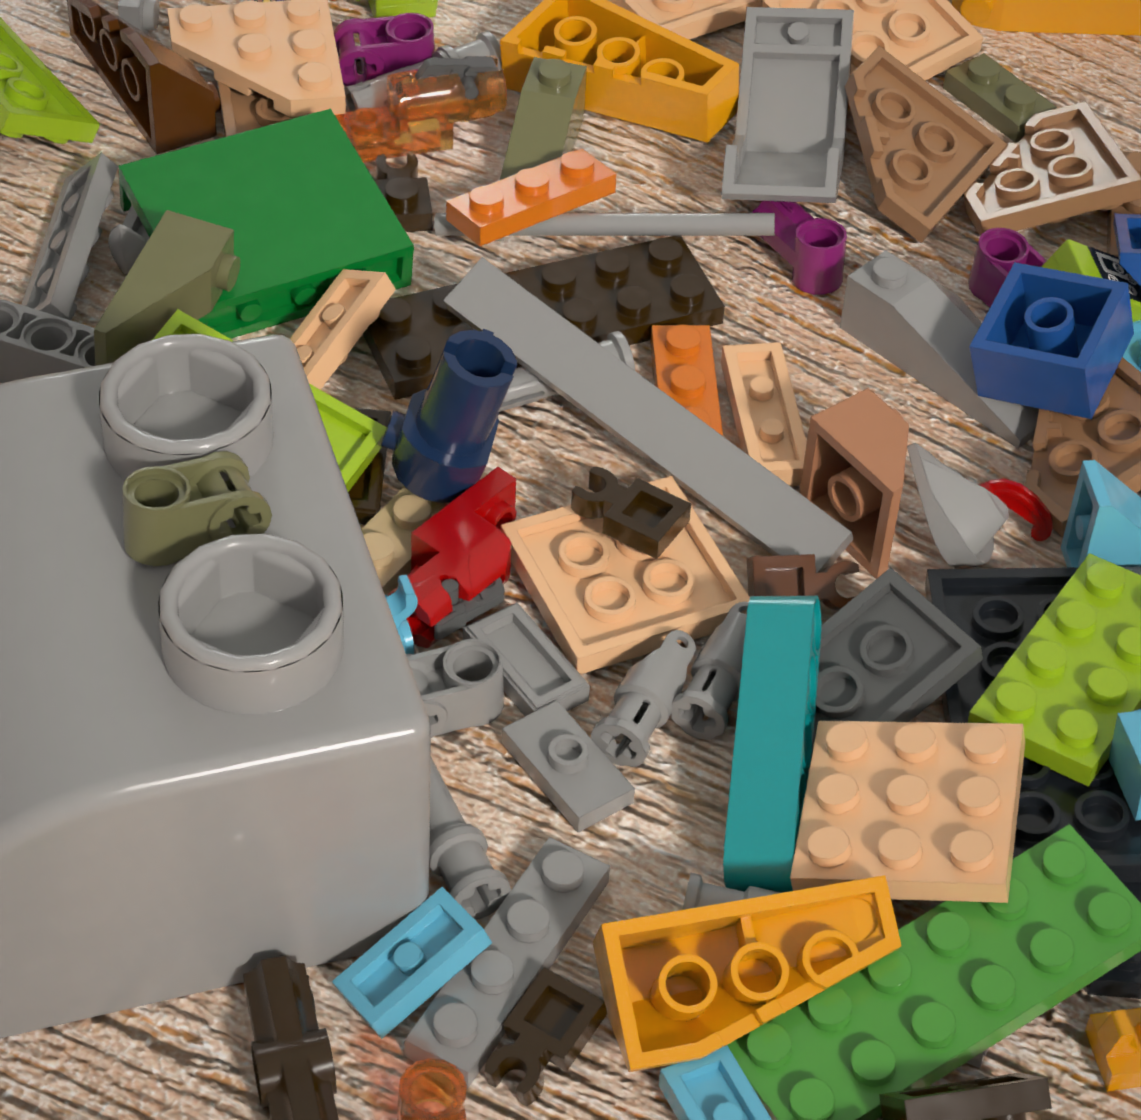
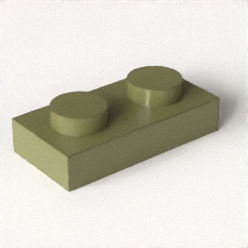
M985 53L953 67L945 73L943 89L1015 143L1020 141L1025 135L1024 125L1034 114L1057 108Z

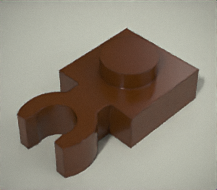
M815 554L752 556L746 558L749 597L818 596L825 606L839 611L854 598L842 597L836 590L835 582L840 574L848 575L859 572V564L855 562H837L824 568L821 573H816Z

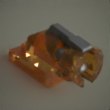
M495 55L466 56L464 59L429 58L423 62L419 69L388 75L387 106L360 108L355 111L346 112V114H335L363 162L375 161L377 156L385 154L386 159L407 156V153L421 154L453 149V123L486 118L505 111L507 105L506 79L503 70H498L497 68L498 59Z

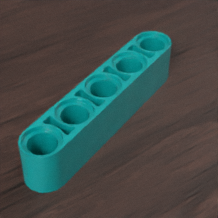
M750 596L748 602L724 842L723 872L726 888L745 892L749 886L780 893L793 891L790 876L813 748L822 632L821 606L818 596Z

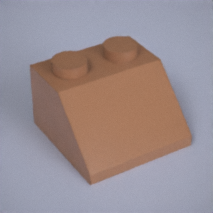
M867 388L810 417L799 493L852 532L853 541L845 550L877 579L888 569L903 489L909 423L903 419L895 408L888 406L872 390Z

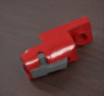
M496 467L411 532V572L408 577L416 594L418 604L413 614L407 618L412 632L413 642L418 647H431L438 640L466 626L468 621L504 601L505 589L503 585L510 577L511 541L500 531V525L515 521L516 478L500 467ZM398 586L389 592L387 596L393 594L398 589Z

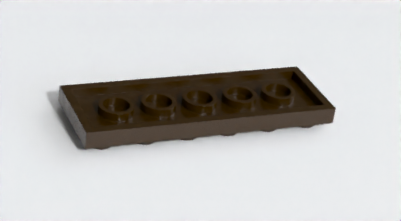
M682 236L659 238L504 273L597 343L606 341L609 333L616 331L622 332L629 345L650 341L652 325L714 326L723 324L725 306ZM457 284L389 298L380 310L378 318L363 333L394 400L410 397L419 391L427 389L448 338L459 331L474 330L450 312L443 302ZM517 362V367H516V368L522 367V365H520V364Z

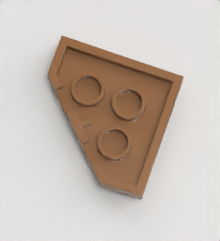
M878 46L852 73L845 85L877 210L922 243L964 197L966 190L974 182H977L990 168L989 165L1008 144L881 46Z
M1084 101L1034 114L1024 125L1025 135L1018 143L1009 142L989 165L990 175L983 183L974 182L964 193L966 214L981 236L986 230L996 227L1019 231L1046 223H1061L1070 217L1096 210L1118 208L1123 203L1141 199V177L1088 103Z
M1123 357L1092 419L1039 409L1033 439L1034 454L1031 469L1027 470L1025 487L1034 492L1048 508L1052 516L1053 529L1061 537L1064 536L1082 461L1096 460L1135 493L1141 491V372Z

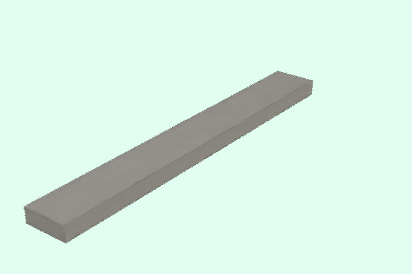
M483 257L443 300L450 312L474 330L482 331L484 328L494 332L493 336L501 339L512 349L520 365L668 477L673 476L676 483L771 555L815 554L816 573H821L824 568L833 564L853 541V535L850 530Z

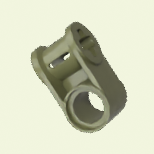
M228 451L213 452L201 458L170 465L144 467L130 474L122 486L125 552L133 560L141 564L150 566L170 565L184 559L199 546L230 535L264 534L270 526L272 518L271 509L267 500L260 493L252 491L248 484L250 479L248 467L235 453ZM220 472H225L229 480L224 482ZM232 519L236 527L231 528L227 520Z

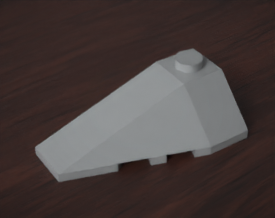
M887 250L848 275L840 322L842 330L1019 449L1034 437L1039 408L978 396L969 346L982 323L958 295Z

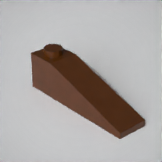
M67 0L71 37L156 154L217 136L215 113L221 110L218 91L211 80H204L189 60L94 0Z

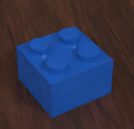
M1014 262L969 346L978 396L1092 419L1134 335L1128 283Z

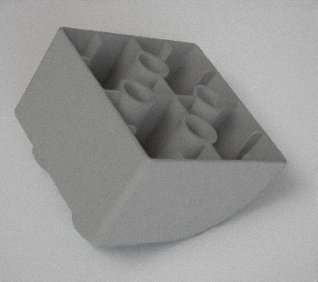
M203 334L166 335L138 344L113 363L1 383L0 1039L243 983V974L253 970L261 960L286 956L293 962L305 963V968L363 955L429 898L431 726L295 344L286 336L275 334L232 342ZM221 451L235 453L245 462L250 475L249 486L252 491L260 493L267 500L271 509L272 518L270 526L264 534L230 535L201 545L184 559L164 566L141 564L133 560L125 552L122 486L130 474L144 467L170 465ZM220 472L224 482L229 480L225 472ZM232 519L227 520L231 528L236 527Z

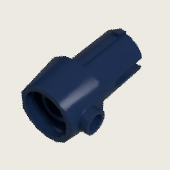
M484 328L482 331H459L448 338L428 388L412 395L406 414L393 410L381 446L393 450L392 466L398 480L411 493L425 500L439 503L452 502L480 480L488 463L499 423L497 417L513 380L517 359L507 344L493 336L494 332Z

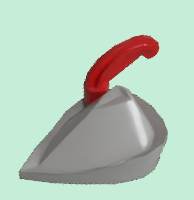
M917 443L907 446L929 529L941 556L951 567L955 569L961 566L977 567L991 559L994 550V535L1009 518L1008 508L1033 525L1031 537L1034 540L1041 542L1050 537L1053 530V521L1048 508L1034 492L1021 483L1003 478L988 480L977 485L941 463Z

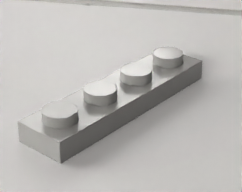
M102 152L65 179L21 305L71 320L77 309L74 299L78 287L85 280L90 269L89 265L86 264L89 253L101 236L102 229L99 227L103 212L109 206L114 196L111 187L118 166Z
M549 837L485 926L484 930L491 939L492 944L443 985L406 1037L404 1056L468 1089L505 1035L503 1026L505 1020L544 967L547 969L551 968L609 883L610 865Z

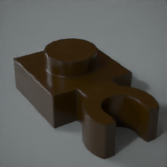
M407 153V164L401 168L390 167L386 163L385 154L378 155L376 158V180L374 181L405 232L432 231V207L427 177L418 178V159L414 153Z
M593 467L589 471L588 489L593 492H588L578 486H575L572 490L571 509L576 514L590 519L603 518V534L655 559H658L690 521L691 503L639 478H636L627 489L619 485L615 475L604 468Z
M544 967L503 1023L506 1036L515 1042L514 1044L498 1048L488 1058L484 1070L488 1084L496 1088L506 1073L511 1070H522L526 1073V1076L517 1086L516 1093L520 1103L525 1106L532 1104L540 1096L544 1087L543 1069L548 1062H551L566 1072L606 1017L605 1001Z

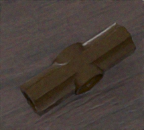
M286 956L261 960L253 970L243 974L244 991L254 1041H251L252 1061L261 1108L268 1107L270 1120H339L334 1100L337 1087L330 1041L326 1028L319 1029L314 997L309 985V975H307L305 963L293 962Z

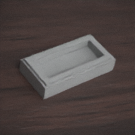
M517 602L463 627V640H485L496 646L500 651L503 661L504 692L524 716L557 700L566 711L589 701L590 685Z

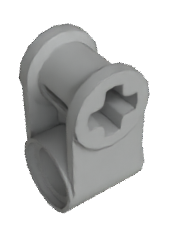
M465 639L453 645L417 654H406L430 720L431 738L468 727L484 726L493 722L501 714L504 707L502 654L490 642L480 639Z

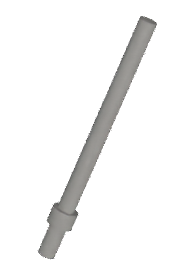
M435 213L434 229L436 236H466L446 220V213ZM563 213L508 236H775V213ZM504 237L495 241H504Z

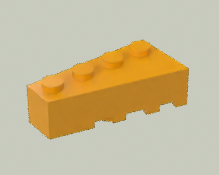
M543 0L500 39L504 88L521 93L534 57L560 59L567 63L587 66L584 108L587 111L707 143L737 114L739 63L607 0Z

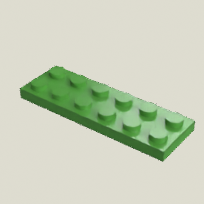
M1069 824L1013 859L1008 903L942 902L898 930L902 945L898 950L729 1043L727 1046L772 1120H877L882 1117L879 1094L929 1087L1141 951V903Z

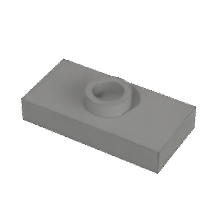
M558 700L502 728L501 743L577 832L634 803L635 788Z

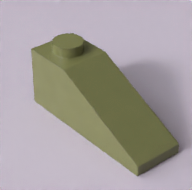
M533 58L521 90L500 180L515 175L523 169L533 168L559 158L573 150L584 119L587 66L567 63L560 59Z
M166 210L94 328L95 366L113 363L138 344L151 341L177 309L196 320L210 313L223 290L231 291L238 278L240 257L234 255V230Z

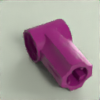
M762 201L751 212L775 213V236L760 237L793 266L792 282L798 289L814 295H824L840 288L843 282L847 232L841 224L826 218H813L797 202Z

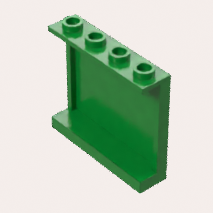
M331 108L118 166L120 206L123 212L129 211L131 206H133L149 237L166 210L234 230V255L240 257V270L237 281L231 291L223 290L210 313L198 319V321L230 339L306 317L343 269L386 272L396 290L411 286L414 245Z

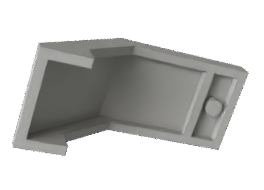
M747 7L736 132L732 145L726 144L722 199L836 203L844 162L848 110L845 85L850 78L854 10Z

